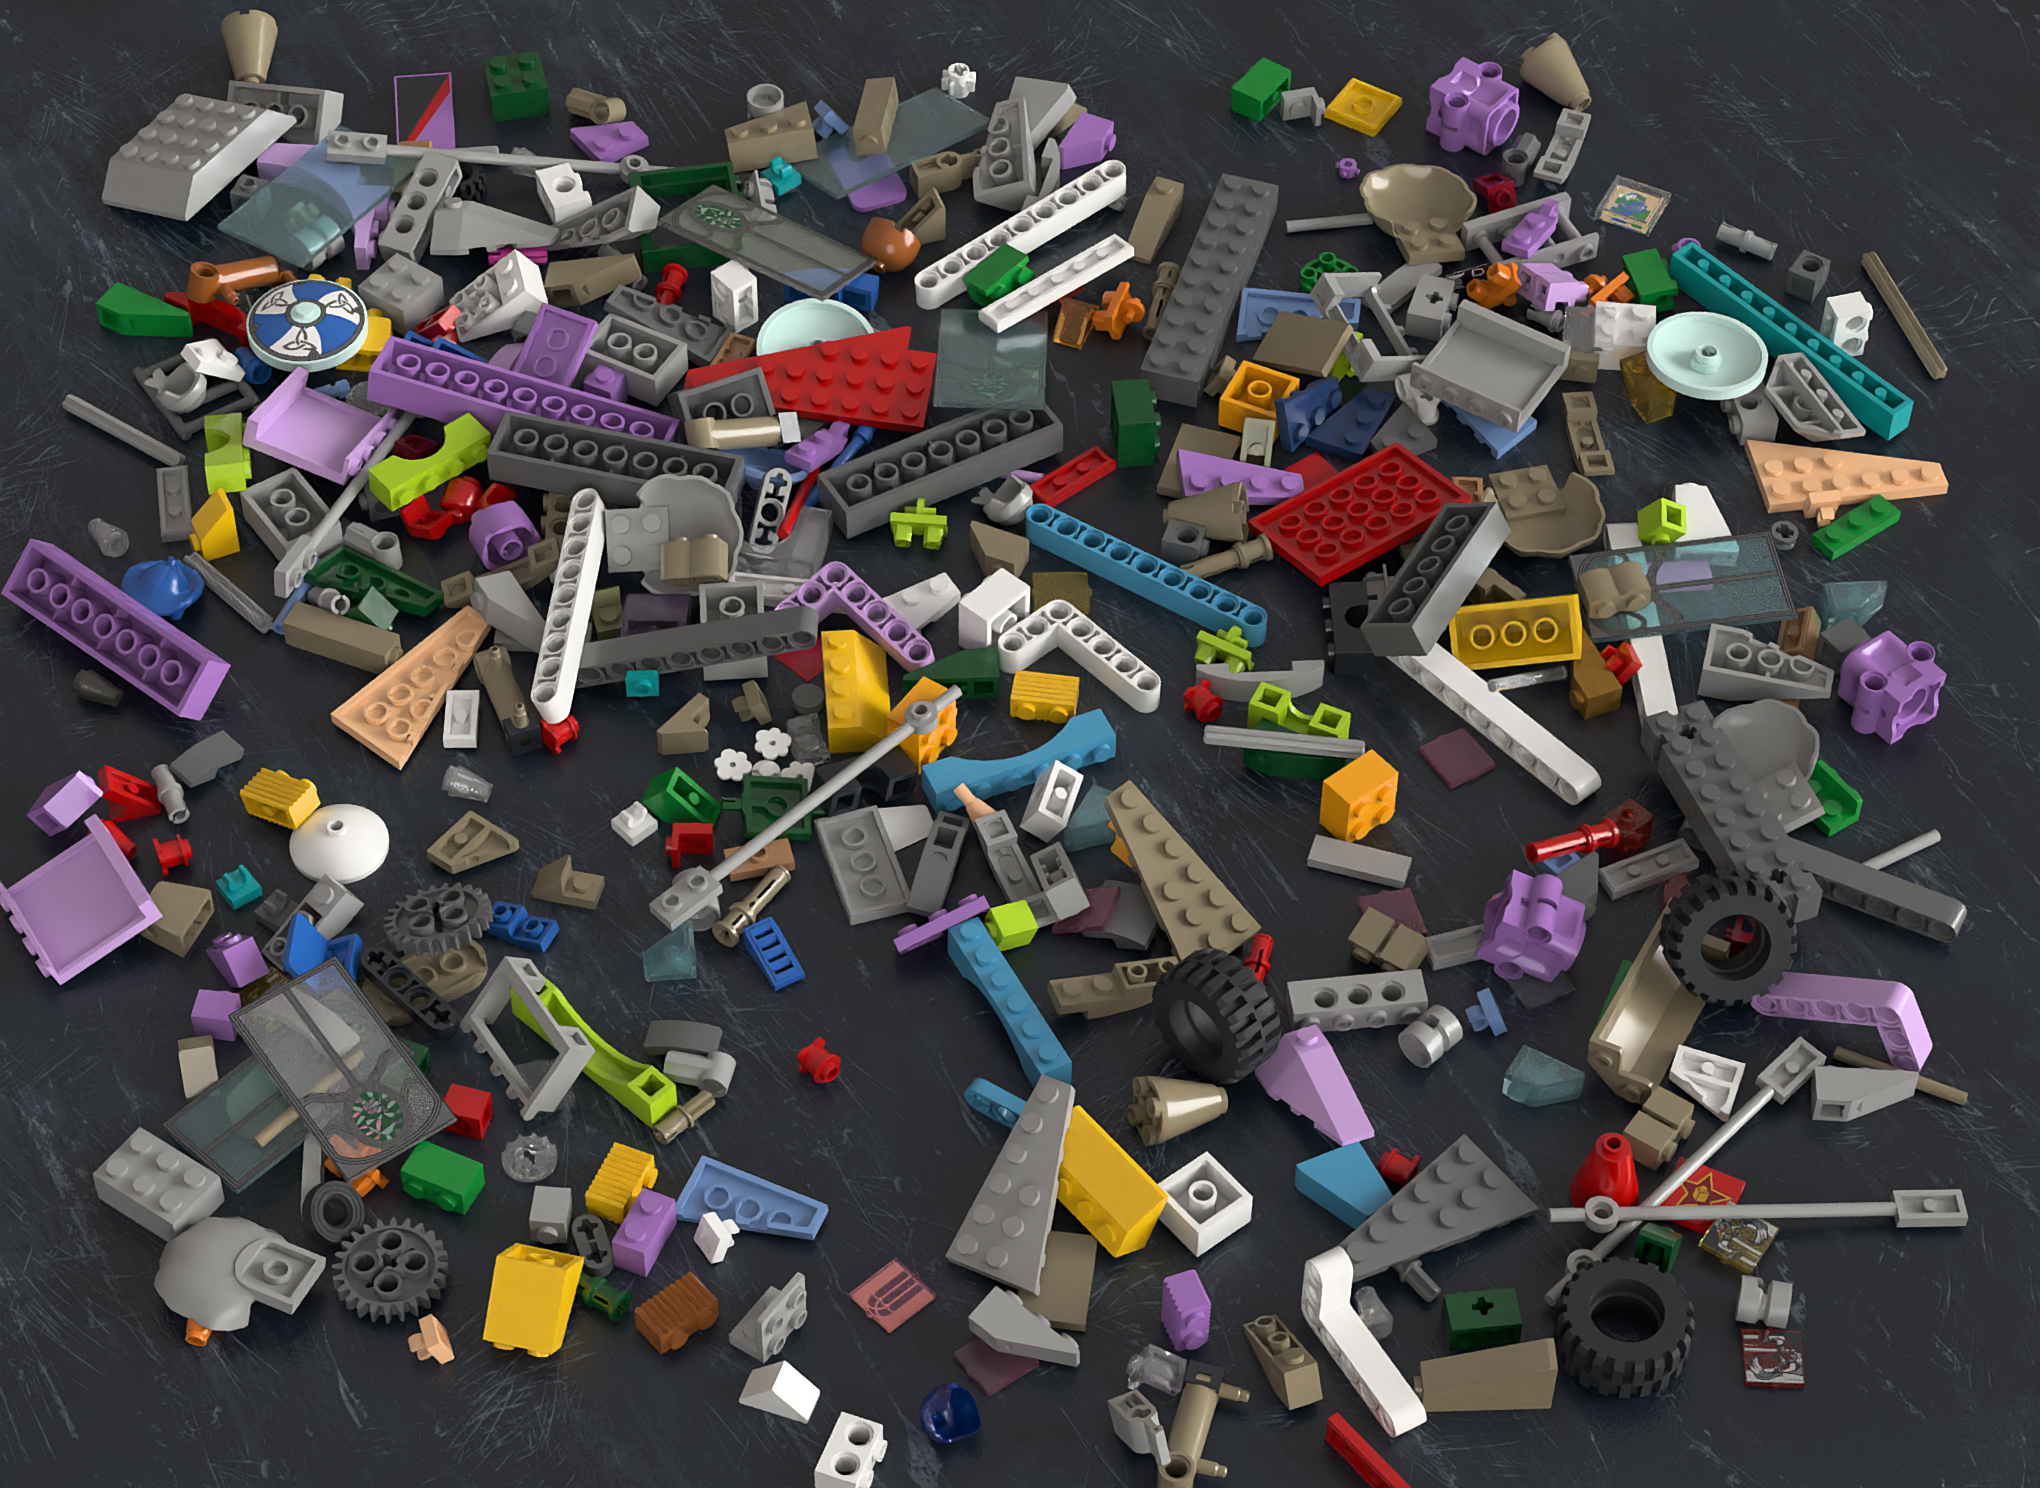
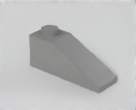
M510 570L475 578L474 590L470 596L474 610L480 613L486 623L539 654L546 623Z

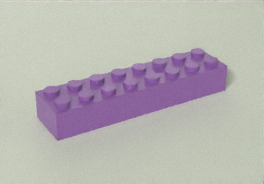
M30 538L1 592L2 595L180 717L201 721L231 666L50 543Z

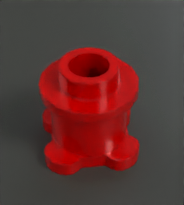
M1203 679L1194 687L1187 688L1183 693L1185 698L1183 709L1186 712L1194 710L1200 722L1217 719L1222 713L1224 704L1220 696L1214 695L1209 690L1211 683L1207 679Z
M568 714L563 721L556 724H548L544 719L538 721L541 727L542 742L555 755L561 753V744L569 739L574 741L578 738L577 731L579 730V725L571 714Z
M179 834L175 835L176 839L160 844L157 838L152 839L163 876L169 875L168 868L181 864L188 866L187 859L193 858L188 839L181 840Z
M821 1037L816 1038L808 1047L801 1049L796 1057L800 1063L798 1070L801 1073L809 1071L813 1075V1080L818 1084L834 1080L840 1072L839 1066L841 1063L838 1055L830 1054L824 1048L825 1040Z
M1394 1148L1390 1153L1384 1152L1378 1163L1377 1170L1381 1171L1380 1176L1383 1180L1389 1179L1401 1185V1190L1418 1175L1422 1157L1415 1155L1413 1160L1399 1154V1150Z

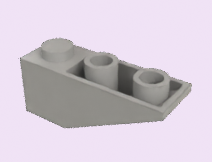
M324 874L262 949L261 953L281 971L285 972L282 958L293 914L301 913L328 941L344 930L364 903L342 884Z
M1815 1066L1810 1084L1812 1120L1847 1122L1910 1098L1914 1095L1919 1072L1902 1069L1879 1070L1867 1067Z
M995 1286L968 1317L970 1331L998 1352L1075 1367L1080 1363L1079 1346L1075 1340L1065 1333L1059 1335L1050 1328V1322L1042 1314L1036 1311L1032 1314L1022 1306V1300L1010 1290L1004 1292Z

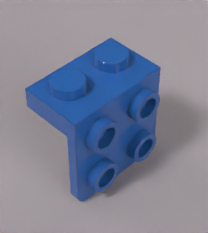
M296 913L292 915L290 927L288 928V937L282 958L283 966L288 973L296 978L328 959L337 956L356 982L363 940L354 933L327 941L301 913ZM334 965L299 983L317 1002L336 988L340 989L347 996L354 993Z

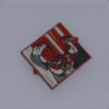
M1768 1327L1767 1330L1741 1329L1745 1386L1771 1387L1772 1390H1777L1778 1387H1805L1800 1331L1774 1330L1773 1327Z

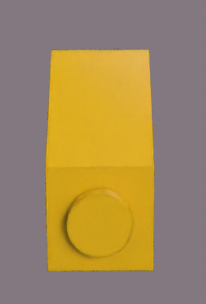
M222 487L216 489L191 519L193 533L188 535L191 547L194 552L199 551L202 558L207 562L240 551L233 508Z

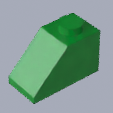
M677 766L653 777L641 801L663 822L670 824L699 822L713 823L714 827L721 811L720 803Z

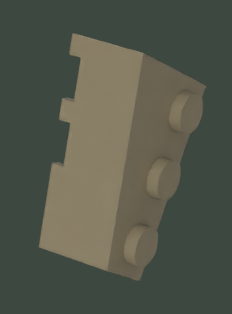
M806 101L725 129L729 160L732 161L734 173L769 167V162L778 156L788 164L818 158L814 129Z

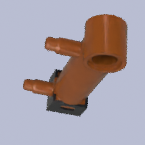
M284 246L266 249L265 256L213 265L208 262H196L190 267L186 295L197 303H210L215 300L216 295H222L232 305H236L240 300L236 291L268 285L276 288L289 282L298 281L296 276L299 262Z

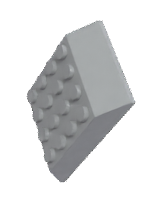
M184 93L178 96L175 102L165 111L160 112L148 126L142 128L131 141L121 146L119 151L110 158L102 194L103 204L188 221L297 121L293 116L268 109Z

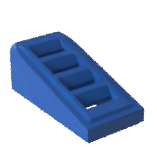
M772 917L763 919L743 929V945L775 991L805 978L803 969ZM774 945V947H772V948H770V949H768V950L762 951L763 949ZM782 956V958L769 963V961ZM786 966L790 967V969L785 970L777 975L775 974V971L781 968H784Z

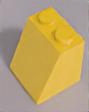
M515 1243L498 1254L483 1340L492 1341L493 1346L499 1349L513 1350L514 1347L528 1349L527 1353L536 1357H548L549 1354H553L560 1349L581 1275L584 1257Z

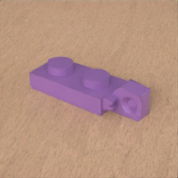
M1548 198L1542 203L1540 210L1533 209L1532 212H1529L1502 241L1501 251L1528 260L1556 230L1559 202Z
M837 421L832 423L829 430L822 428L821 431L815 432L787 450L784 461L811 473L842 453L844 445L849 438L848 430L850 424Z

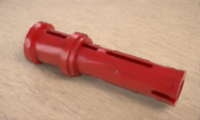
M669 263L663 267L661 273L662 280L655 288L656 301L662 305H671V303L674 304L680 299L682 293L680 288L688 278L687 270L679 264Z
M1609 818L1602 819L1598 824L1592 826L1583 824L1578 826L1574 832L1528 843L1525 848V854L1528 861L1535 864L1577 851L1589 854L1602 846L1611 848L1619 842L1618 827Z

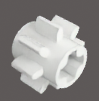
M955 63L950 65L948 70H943L941 89L948 90L949 96L961 99L966 97L969 91H975L976 72H969L967 65Z

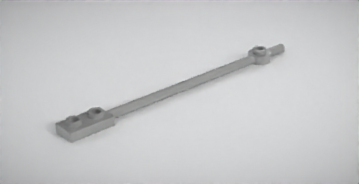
M328 130L327 161L385 165L386 156L422 159L425 151L457 159L458 162L543 169L569 162L573 171L618 174L627 184H629L628 173L676 168L648 165V162L638 155H629L624 157L620 163L427 148L387 144V135Z
M405 411L310 536L302 534L274 570L276 596L287 598L294 588L300 586L303 576L316 563L317 553L314 550L369 480L368 469L385 459L394 447L395 441L401 438L416 417L423 419L425 416Z
M953 685L931 703L917 701L910 704L905 711V723L710 872H707L699 865L649 903L650 912L671 931L676 929L723 893L722 884L719 881L909 735L912 733L924 735L934 731L938 725V713L962 695L960 688Z
M1801 1036L1797 1038L1758 1075L1755 1084L1761 1090L1638 1207L1659 1206L1771 1098H1774L1782 1105L1813 1075L1815 1066L1824 1065L1827 1057ZM1622 1221L1591 1251L1587 1249L1573 1251L1568 1256L1565 1265V1276L1544 1295L1546 1303L1550 1306H1555L1561 1296L1562 1288L1567 1281L1572 1279V1275L1577 1269L1584 1268L1587 1271L1589 1263L1597 1260L1602 1261L1643 1221Z
M1961 1189L1893 1190L1890 1202L1619 1207L1609 1197L1595 1196L1587 1201L1585 1208L1548 1209L1549 1222H1584L1589 1229L1598 1233L1612 1231L1617 1226L1618 1221L1894 1216L1896 1227L1965 1226L1968 1220Z

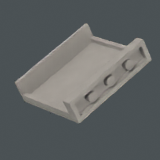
M1464 299L1458 306L1457 320L1422 364L1413 362L1410 386L1517 433L1568 367L1571 346Z

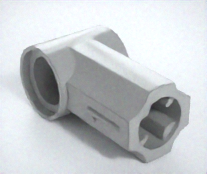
M352 522L346 528L345 535L343 536L344 545L396 570L401 568L403 560L399 539L396 534L392 532L379 533L362 523Z
M670 1050L665 1058L663 1075L673 1082L698 1086L700 1091L707 1090L713 1097H723L726 1095L731 1082L736 1061L727 1053L719 1051L710 1052L706 1057Z

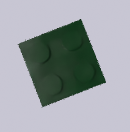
M538 51L482 59L484 84L494 122L550 114L548 86Z
M1148 378L1111 381L1110 429L1118 468L1154 465L1155 452H1160V440L1156 431L1161 430L1160 413L1154 412V409L1157 407L1155 390L1150 391Z

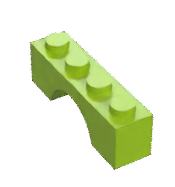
M242 413L204 416L208 453H205V472L209 495L222 487L225 493L246 491V479H252L251 448L242 444L246 423H243Z
M467 413L444 426L445 443L434 455L418 460H408L392 455L369 468L370 491L393 512L403 505L409 504L424 493L435 489L445 481L460 475L475 464L486 460V453L491 445V433L473 416Z

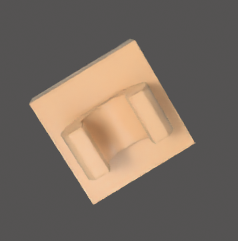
M1839 490L1808 493L1802 507L1805 518L1816 517L1818 528H1823L1830 524V520L1835 518L1834 515L1841 503Z
M432 1314L419 1319L422 1333L414 1334L408 1338L411 1352L417 1351L419 1360L428 1359L433 1355L441 1364L454 1359L446 1328Z

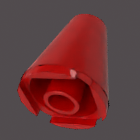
M1606 1133L1597 1139L1571 1180L1569 1196L1574 1208H1585L1587 1201L1595 1196L1609 1197L1619 1207H1637L1640 1198L1631 1145L1624 1136L1618 1133Z

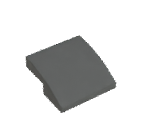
M1105 880L1080 929L1084 937L1113 939L1117 948L1147 950L1159 924L1141 886L1127 882Z

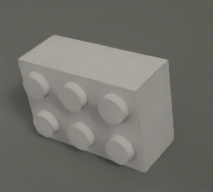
M609 313L599 324L579 368L580 375L586 377L589 373L592 374L599 364L625 373L628 395L657 407L688 370L687 343Z
M295 466L247 488L246 491H240L244 518L279 562H281L302 534L310 536L330 510ZM339 520L336 521L314 550L317 553V558H324L344 544Z
M762 581L699 584L701 623L764 612ZM767 656L703 667L704 681L768 677Z
M141 1127L93 1173L99 1199L167 1242L189 1229L203 1217H209L225 1201L220 1176Z

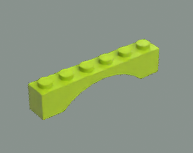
M543 976L546 983L540 992L535 991L558 1025L579 1027L595 1049V1052L582 1071L651 1129L668 1117L677 1105L676 1085L652 1065L631 1060L608 1045L580 1018L560 990ZM511 987L510 996L513 1014L555 1048L514 988Z

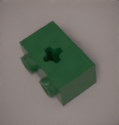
M1493 1287L1484 1291L1474 1292L1456 1291L1452 1294L1444 1295L1441 1316L1449 1350L1520 1343L1523 1321L1514 1287Z

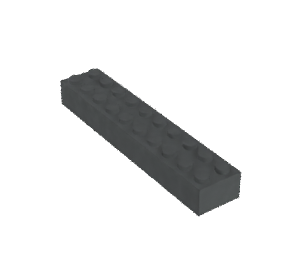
M1222 173L1140 368V379L1148 378L1150 391L1155 390L1156 399L1197 408L1209 373L1214 367L1242 298L1243 287L1247 286L1277 212L1279 185Z

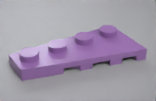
M1182 449L1177 450L1176 462L1182 498L1233 482L1244 483L1249 505H1278L1305 491L1302 474Z

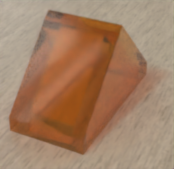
M1064 296L1053 335V342L1081 349L1094 326L1092 317L1095 311H1102V306Z

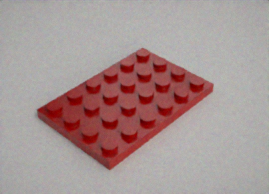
M1395 442L1247 522L1251 533L1256 537L1264 533L1268 537L1274 551L1322 587L1426 531L1444 504L1472 502L1471 496L1398 442Z

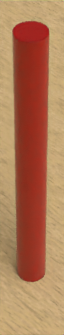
M819 468L811 473L808 472V476L802 480L776 532L780 539L788 538L817 480V474L820 473Z

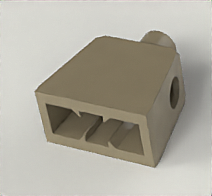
M165 881L158 882L150 893V897L163 917L140 933L152 942L181 957H185L215 911L211 890Z

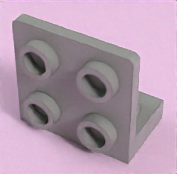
M797 1272L782 1291L770 1286L729 1334V1343L763 1364L772 1354L779 1353L785 1344L786 1337L793 1329H799L807 1317L805 1276Z

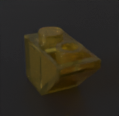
M1646 351L1620 359L1619 365L1631 405L1646 424L1673 415L1677 391L1669 388L1655 377L1647 364Z

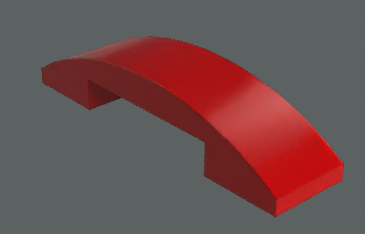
M167 292L164 295L165 303L182 308L190 313L192 327L198 321H201L239 338L240 347L245 346L251 349L246 329L248 315L237 307L216 298L210 303H197L189 299L186 292Z

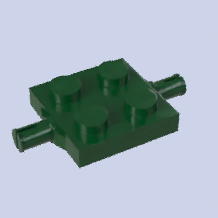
M743 775L741 780V798L721 797L720 810L740 812L744 824V838H754L810 795L808 779ZM818 805L775 839L788 838V840L809 841L812 835V816L827 815Z

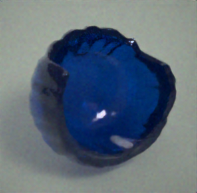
M950 1382L936 1386L927 1394L920 1405L919 1417L922 1430L930 1439L937 1443L951 1444L957 1440L970 1438L982 1426L981 1414L974 1397L967 1389L957 1383Z

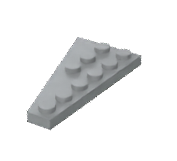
M1043 1074L1041 1075L945 1255L952 1263L1039 1298L1041 1287L1039 1285L1041 1268H1044L1046 1254L1044 1253L1047 1235L1051 1232L1059 1187L1057 1179L1060 1164H1063L1064 1139L1066 1131L1069 1130L1076 1092L1072 1085Z

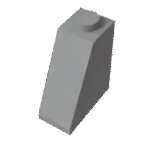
M1016 76L1009 99L1021 96L1025 98L1034 152L1074 104L1076 95L1070 85L1066 83Z

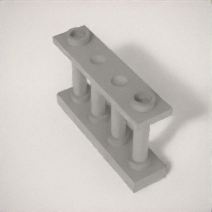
M1565 191L1462 223L1460 241L1466 251L1481 248L1491 264L1498 262L1506 266L1511 261L1518 265V276L1521 263H1552L1556 267L1562 268L1595 258L1599 235L1597 232L1585 236L1580 235L1569 220L1571 198ZM1548 198L1558 201V222L1556 224L1560 226L1569 238V241L1555 244L1552 238L1549 237L1542 244L1543 249L1537 250L1528 260L1518 256L1503 260L1492 243L1504 240L1529 212H1532L1533 209L1540 210L1542 203Z

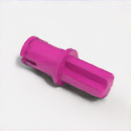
M502 247L496 249L497 251L488 252L489 265H495L500 259L515 250V248ZM546 247L516 249L535 264L547 263L548 251Z

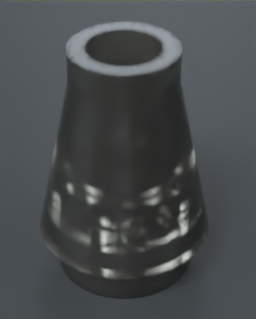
M85 669L80 670L72 686V692L78 694L79 699L108 704L113 707L119 704L123 695L122 689L116 687L92 669L89 671Z

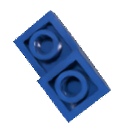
M496 901L492 906L494 913L492 914L493 922L488 923L490 929L485 931L511 944L544 953L560 928L556 920L528 915L523 905Z

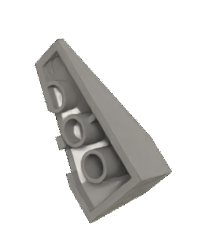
M229 80L227 102L268 109L293 116L297 122L281 137L292 144L324 145L328 140V130L335 131L341 123L344 94L324 89Z
M1024 96L996 103L987 129L989 135L985 146H982L980 151L981 160L979 166L975 167L973 172L975 200L1011 212L1022 209L1027 195L1039 196L1038 177Z
M637 185L551 225L560 229V235L553 245L545 247L548 251L638 237L656 228L660 206Z
M452 197L445 199L435 211L430 254L467 255L469 254L468 249L485 247L487 252L497 251L496 249L505 247L507 244H512V247L515 249L553 245L559 237L560 229L474 201H462L461 198Z
M1711 623L1697 695L1727 701L1764 700L1768 698L1774 700L1830 698L1834 670L1801 655L1793 657L1780 651V646L1770 642L1766 645L1752 638L1753 634L1744 629Z

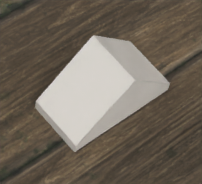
M782 1361L752 1370L739 1398V1403L807 1424L820 1396V1390L790 1364Z

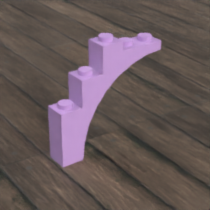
M273 143L257 158L259 178L268 180L269 185L284 186L305 192L322 200L336 210L348 223L355 237L354 251L357 269L369 270L371 258H376L377 242L375 239L379 237L381 230L386 229L390 213L394 207H397V201H392L391 188L367 187V180L362 179L361 167L337 166V161H327V145Z

